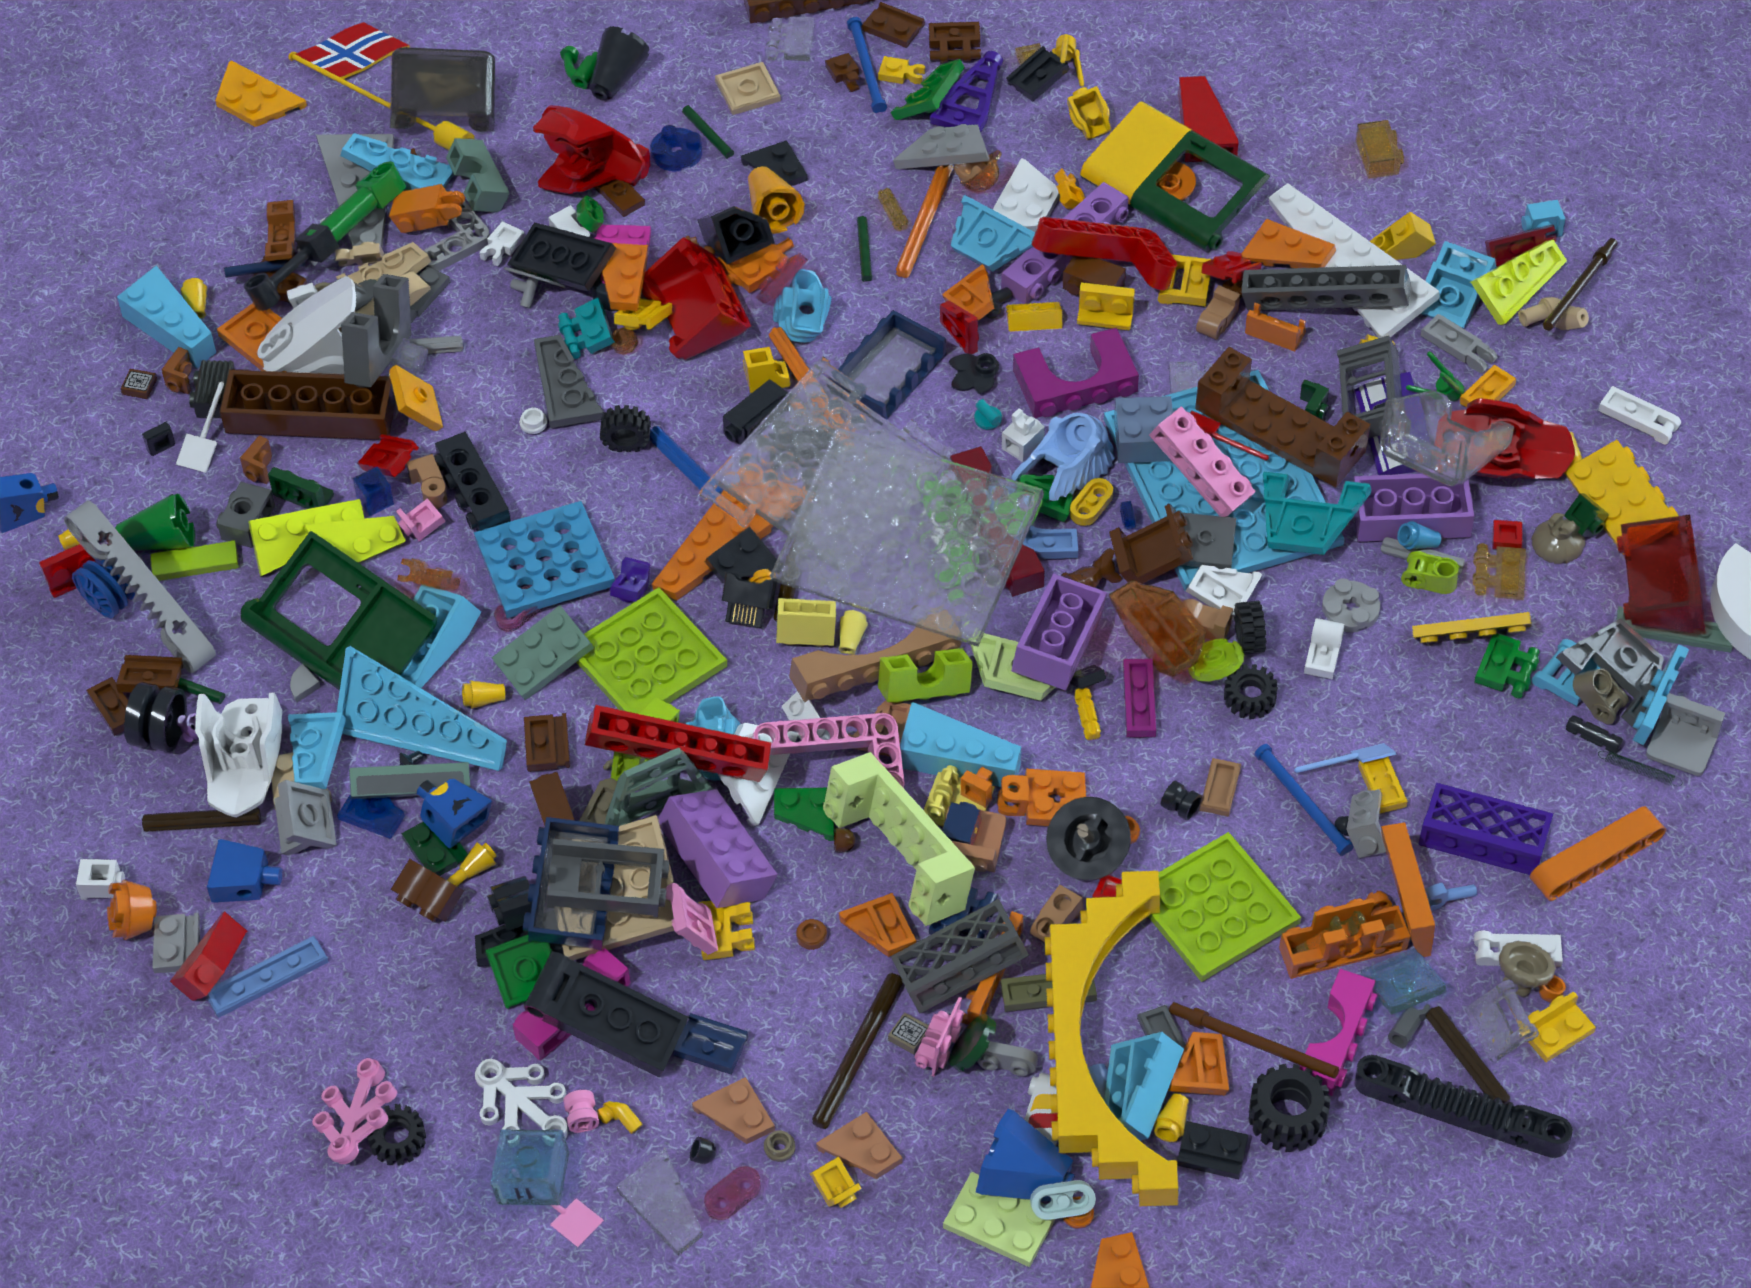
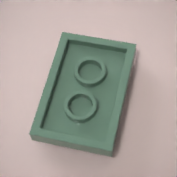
M559 605L495 654L492 659L522 698L526 700L594 647L561 605Z

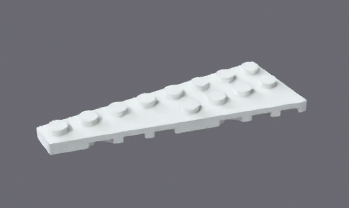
M1287 183L1269 197V204L1284 224L1287 223L1292 229L1335 244L1336 252L1325 267L1402 265ZM1407 268L1411 282L1409 306L1352 308L1354 311L1359 312L1368 328L1371 327L1378 338L1388 335L1391 337L1440 298L1439 290Z

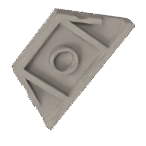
M961 124L956 127L944 128L939 126L929 129L894 158L893 162L896 169L985 162L989 161V156L978 124Z

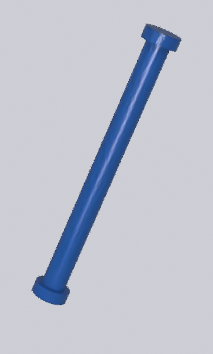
M852 17L848 19L847 27L852 32L872 99V111L874 113L885 112L887 104L882 99L861 30L862 21L859 17Z
M1268 744L1261 745L1255 751L1254 756L1268 766L1337 847L1336 852L1343 856L1352 851L1354 846L1351 840H1346L1271 753L1272 748Z

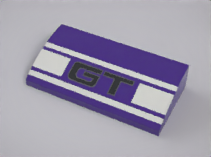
M1410 372L1400 373L1405 428L1368 438L1378 475L1429 471L1434 468L1435 454L1417 393L1406 389L1407 385L1414 386ZM1386 377L1366 383L1354 391L1360 413L1388 406Z

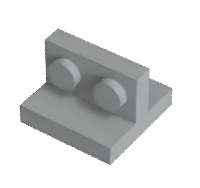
M289 780L279 783V797L275 798L274 802L281 854L293 855L309 846L324 849L336 846L329 790Z

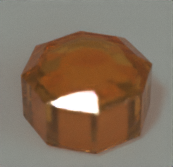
M622 327L615 330L612 334L615 343H612L611 346L616 353L625 355L634 351L638 345L637 335L633 330Z

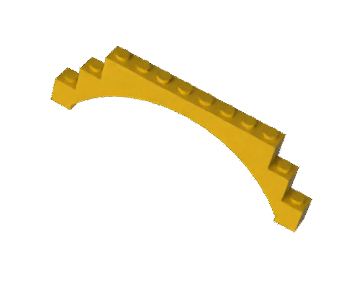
M1158 871L1122 872V884H1116V897L1086 898V910H1080V924H1051V937H1044L1045 956L1051 955L1052 962L1045 963L1046 981H1052L1053 988H1046L1047 1007H1053L1054 1014H1047L1048 1033H1054L1055 1041H1048L1049 1060H1055L1056 1067H1049L1050 1086L1057 1087V1094H1050L1051 1114L1058 1113V1121L1051 1122L1052 1141H1059V1153L1091 1152L1092 1167H1098L1099 1180L1132 1179V1194H1139V1207L1178 1205L1177 1160L1168 1161L1148 1148L1130 1133L1111 1112L1099 1094L1089 1073L1082 1050L1080 1030L1087 994L1105 958L1134 926L1150 914L1160 913Z

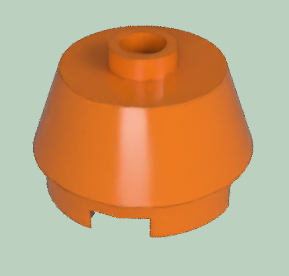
M122 880L121 883H111L108 893L114 894V896L111 898L110 907H107L109 930H114L113 938L123 937L124 940H128L150 931L153 918L157 914L156 901L152 899L150 888L127 880Z

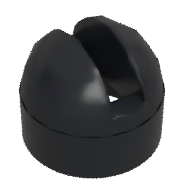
M696 1137L691 1146L690 1160L700 1164L711 1162L716 1155L714 1143L706 1138Z

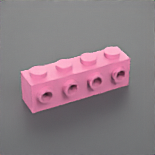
M1182 406L1162 421L1149 434L1219 516L1228 517L1256 492L1252 488L1250 481L1245 476H1242L1233 466L1232 460L1218 449L1212 437L1204 433L1196 423L1193 415L1186 412Z

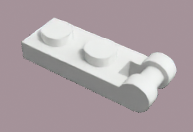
M1614 386L1611 387L1599 405L1598 411L1653 436L1656 441L1664 445L1668 444L1672 438V432L1677 431L1681 425V420L1678 416Z
M1485 930L1474 934V944L1478 947V951L1475 953L1477 965L1500 966L1499 955L1502 947L1514 941H1524L1536 944L1542 950L1549 953L1554 960L1555 967L1562 966L1563 958L1560 935L1492 934ZM1490 947H1498V952H1493L1490 950Z

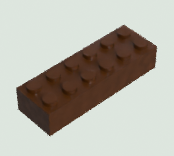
M229 370L220 415L225 433L381 440L379 437L381 434L390 435L396 399L390 376H379L371 387H357L354 384L345 383L344 374Z

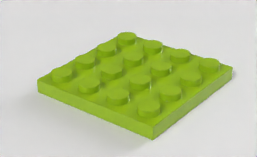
M659 587L584 633L594 648L576 662L619 710L640 714L655 697L666 703H671L727 667V659Z
M1229 832L1158 872L1160 913H1153L1148 916L1201 982L1301 923V916Z

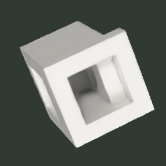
M80 859L76 887L81 900H87L88 898H113L114 894L108 893L109 885L111 883H121L122 880H125V874L120 871L117 860Z

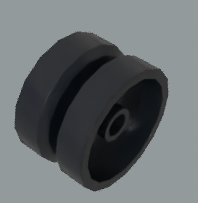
M138 683L132 690L125 712L124 736L126 742L136 747L145 748L151 744L155 750L173 751L177 747L182 734L181 727L177 725V718L181 715L186 716L187 712L185 692L180 688L166 686L160 690L156 684Z

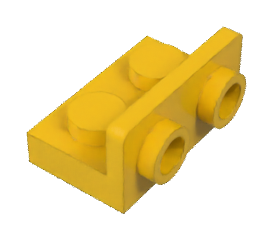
M1081 282L1077 324L1105 328L1117 327V329L1130 330L1134 312L1135 289Z
M1571 992L1565 997L1563 995L1558 996L1550 1003L1549 1007L1541 1012L1536 1010L1525 1019L1522 1036L1545 1062L1550 1061L1595 1032L1596 1026L1576 1005L1578 996L1575 992Z

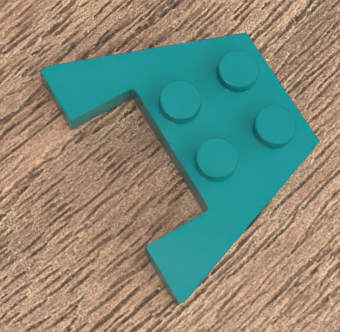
M1263 472L1268 547L1271 549L1324 555L1370 496L1372 491L1371 485L1368 483L1345 481L1338 504L1284 498L1290 482L1288 474Z

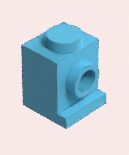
M1558 200L1527 204L1525 216H1522L1521 219L1523 231L1554 225L1555 231L1546 233V236L1556 233L1557 237L1562 236L1565 216Z

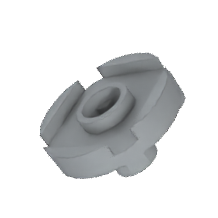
M1345 578L1338 579L1335 585L1331 586L1324 594L1322 602L1323 614L1327 617L1328 621L1345 624L1344 632L1353 633L1358 632V629L1369 628L1375 624L1379 617V593L1375 588L1369 587L1364 583L1349 581ZM1346 603H1355L1359 608L1354 607L1352 610H1348Z

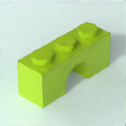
M963 648L935 651L933 665L927 671L917 673L918 668L908 654L880 657L878 689L887 702L901 703L904 700H927L937 696H957L962 693H970L973 662Z

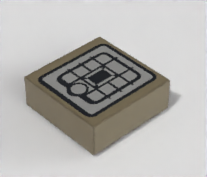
M904 1012L888 1034V1041L915 1055L922 1043L923 1037H926L925 1032L929 1025Z

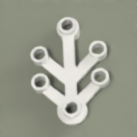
M486 1059L479 1064L475 1071L477 1084L484 1088L483 1107L480 1110V1119L483 1124L490 1126L498 1122L499 1112L495 1106L496 1091H500L505 1096V1125L501 1130L503 1141L509 1145L517 1143L521 1138L518 1127V1108L542 1128L544 1139L552 1144L563 1142L568 1136V1127L565 1119L557 1115L547 1116L530 1100L549 1099L550 1102L558 1104L563 1102L566 1096V1089L561 1083H553L550 1086L514 1087L509 1082L511 1080L528 1079L527 1081L532 1085L542 1083L545 1074L543 1067L539 1064H532L528 1067L505 1068L502 1063L495 1059ZM534 1071L540 1072L538 1077L533 1078L529 1076ZM488 1073L496 1074L493 1078H486ZM554 1090L562 1091L559 1096H553L551 1093ZM487 1112L495 1113L492 1118L484 1117ZM554 1129H559L561 1131V1133L557 1135L550 1134V1132ZM508 1131H515L516 1135L507 1137L506 1133Z

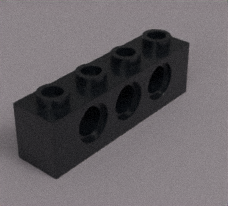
M466 431L436 442L437 454L434 455V459L439 470H444L445 472L444 479L448 489L455 490L456 494L454 496L459 509L466 510L467 514H465L470 529L476 528L477 531H482L511 522L509 508Z

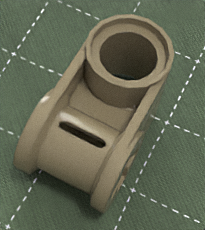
M1601 668L1578 673L1573 679V689L1576 695L1589 708L1593 717L1605 724H1612L1616 720V713L1620 708L1625 707L1629 701L1627 694L1617 685L1610 673L1605 669Z

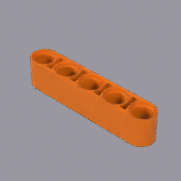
M1646 806L1640 807L1544 861L1531 872L1530 879L1549 901L1557 899L1555 896L1559 898L1580 886L1579 882L1583 884L1603 873L1604 868L1608 870L1629 858L1627 855L1631 857L1652 845L1651 841L1654 843L1659 841L1665 834L1666 828Z

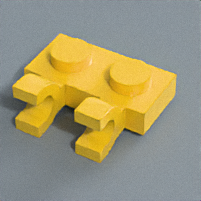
M711 900L698 902L703 903L711 910L718 951L709 955L701 950L703 960L734 957L733 949L735 948L740 951L755 950L752 928L732 932L731 926L733 922L738 925L753 924L750 902L716 908Z

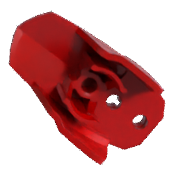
M550 105L543 112L542 118L533 126V132L544 134L550 149L559 154L555 162L538 180L539 188L568 194L584 192L615 179L633 183L643 169L645 161L630 138L580 111L568 107Z
M1477 398L1469 402L1465 410L1448 412L1439 421L1435 452L1441 463L1456 468L1458 472H1467L1469 475L1523 479L1560 478L1567 471L1575 457L1572 436L1566 426L1542 420L1513 403ZM1453 434L1456 440L1449 444L1445 442V436ZM1479 437L1483 440V445L1475 447L1472 444V440Z

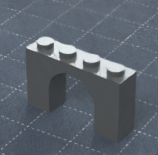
M382 274L373 285L374 316L351 312L341 324L345 383L354 384L357 387H371L396 356V352H399L412 335L409 278Z

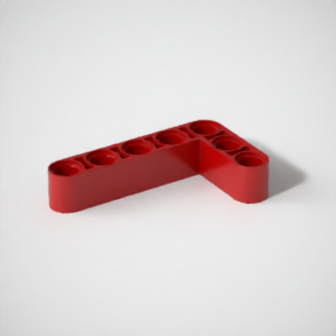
M1042 217L1039 219L1031 242L1034 248L1046 253L1133 262L1146 283L1157 290L1169 289L1177 267L1176 260L1159 236L1145 228Z

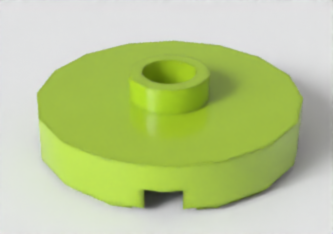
M1223 638L1209 640L1197 646L1192 656L1188 655L1186 667L1190 676L1198 681L1209 682L1219 680L1231 675L1240 668L1244 662V653L1239 643L1234 640L1233 643Z

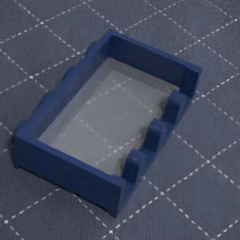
M892 310L886 318H882L879 321L876 329L870 335L868 334L863 338L861 345L854 352H850L847 355L845 362L838 369H834L828 379L830 395H834L884 424L946 356V338Z
M546 817L545 827H539L537 845L542 847L540 856L535 855L533 860L532 873L537 874L536 884L530 883L528 902L533 903L531 913L525 912L523 930L528 931L529 942L540 941L587 947L602 951L608 911L566 907L547 908L546 895L547 889H549L553 839L618 845L619 826ZM582 861L578 892L595 894L597 879L595 868L598 863ZM603 863L605 871L601 878L600 894L610 895L615 864Z

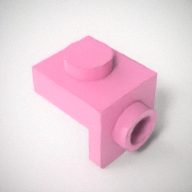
M428 498L407 514L401 508L396 511L401 519L398 522L400 528L407 536L413 534L418 541H421L446 522Z

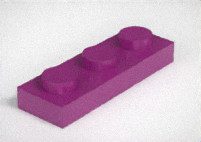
M1123 659L1126 737H1156L1153 659Z

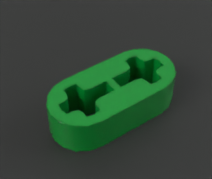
M584 196L576 206L577 220L586 230L595 233L604 222L603 209L593 198Z

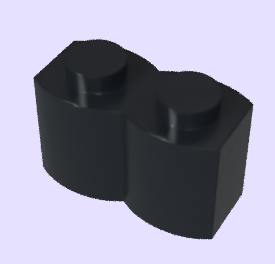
M526 876L491 886L492 894L487 895L490 909L495 915L498 926L504 924L506 931L523 926L525 912L531 913L533 902H528L530 885Z

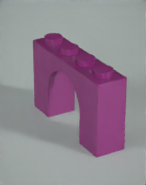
M1117 327L1091 334L1090 352L1099 370L1094 376L1083 381H1065L1056 377L1049 370L1039 347L1013 354V372L1034 418L1050 417L1058 412L1077 410L1081 406L1093 403L1100 404L1108 399L1119 396L1127 397L1138 392L1139 374Z

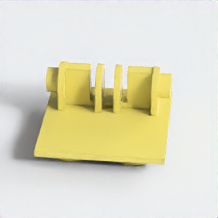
M948 765L942 769V772L937 773L924 807L925 813L936 825L942 827L944 826L947 810L951 802L957 804L967 802L975 805L979 810H987V807L984 808L961 795V777L957 773L958 769L952 765Z

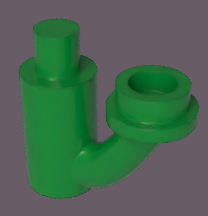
M566 46L560 51V56L564 60L565 72L575 87L586 89L591 82L598 52H593L591 56H586L578 69H575L574 64L578 61L579 52L573 46Z

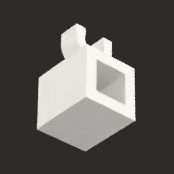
M1018 409L1012 414V423L1002 432V449L1021 462H1024L1043 440L1045 426L1039 420L1032 416L1029 417L1021 409Z

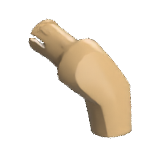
M1555 297L1542 298L1538 305L1519 310L1518 316L1521 324L1525 327L1532 323L1546 320L1561 300ZM1570 306L1554 327L1560 330L1583 328L1588 323V313L1585 308Z

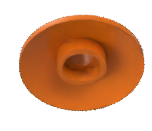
M1176 162L1156 186L1183 201L1193 193L1196 186V177L1187 165Z

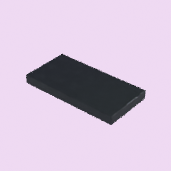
M534 222L507 265L514 270L589 292L612 257L616 247L606 241Z

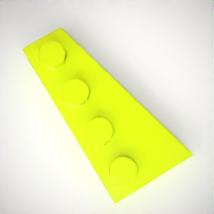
M1552 239L1485 273L1470 283L1497 324L1502 325L1506 324L1567 260Z
M360 499L248 521L260 577L287 563L308 535L304 528L305 524L364 519Z

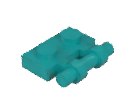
M595 298L575 308L576 317L570 319L568 313L565 312L558 315L559 331L564 335V342L574 359H578L581 356L580 350L587 348L590 354L615 343L603 304L599 298ZM581 330L582 335L575 337L574 332Z

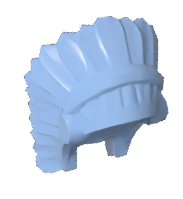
M1072 413L1064 418L1054 417L1049 423V431L1031 453L1030 457L1020 464L1011 478L1015 482L1018 481L1021 475H1025L1044 458L1058 467L1057 474L1049 491V500L1056 501L1060 496L1066 497L1068 493L1073 494L1076 488L1081 490L1090 480L1099 478L1100 475L1108 474V468L1113 466L1112 461L1115 459L1114 448L1109 441L1107 429L1100 420L1088 414Z

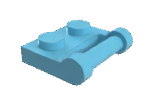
M1563 639L1558 645V651L1542 671H1538L1533 676L1532 683L1540 689H1547L1577 706L1581 698L1576 695L1573 689L1575 675L1566 668L1558 680L1552 677L1562 665L1556 658L1557 655L1576 644L1572 640ZM1590 658L1579 673L1601 668Z

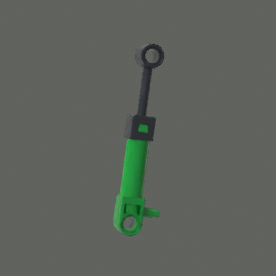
M384 162L375 167L365 178L356 183L357 191L320 224H311L295 238L301 251L269 278L268 274L260 273L245 282L244 289L257 310L264 311L276 305L280 300L277 286L306 260L322 263L339 248L337 242L375 208L383 209L405 189L406 184L394 162Z

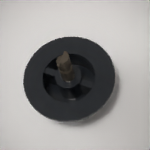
M1098 797L1077 798L1063 805L1051 819L1046 836L1047 849L1054 864L1066 875L1079 880H1097L1113 873L1125 860L1131 843L1129 824L1120 809L1111 802Z

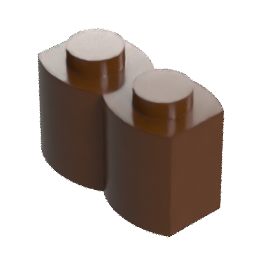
M410 858L391 888L392 891L398 894L395 900L409 908L416 904L422 908L419 914L434 923L437 918L446 922L464 892L461 888Z

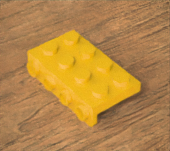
M1616 439L1574 465H1571L1564 474L1578 494L1585 493L1609 514L1604 521V529L1621 553L1625 555L1668 530H1671L1673 534L1679 531L1677 522L1680 521V518L1672 506L1667 507L1664 503L1665 498L1659 487H1652L1649 483L1650 477L1644 467H1637L1634 462L1635 457L1628 446L1623 448Z

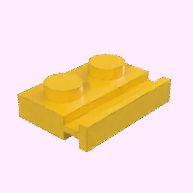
M640 298L638 311H617L614 313V324L624 325V328L630 330L639 329L642 325H646V329H652L672 314V303L662 306L661 301Z

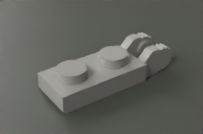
M1437 314L1421 330L1423 338L1460 361L1466 362L1470 368L1478 373H1483L1486 370L1487 364L1485 361L1492 364L1498 358L1496 352L1484 344L1481 339L1440 314Z

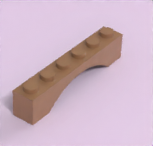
M946 610L921 618L916 628L906 638L881 651L860 655H843L817 650L794 657L791 661L789 678L804 702L821 699L826 695L838 691H847L854 686L878 680L880 657L908 654L916 667L925 666L934 661L935 651L960 648L963 634Z

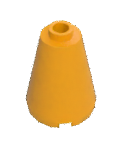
M762 166L752 170L748 176L752 213L768 220L772 234L787 231L786 227L793 223L796 225L804 214L805 203L801 194L767 167Z

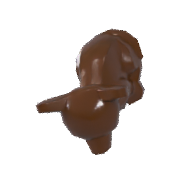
M1111 548L1105 550L1100 557L1096 558L1092 566L1082 567L1073 573L1065 572L1061 574L1062 577L1094 588L1099 584L1101 578L1111 583L1122 581V577L1115 572L1114 550Z

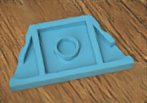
M966 195L962 197L961 203L964 206L961 216L957 217L956 232L953 234L951 247L954 251L979 265L983 264L985 268L993 272L1033 247L1031 242L1035 234L1034 231Z

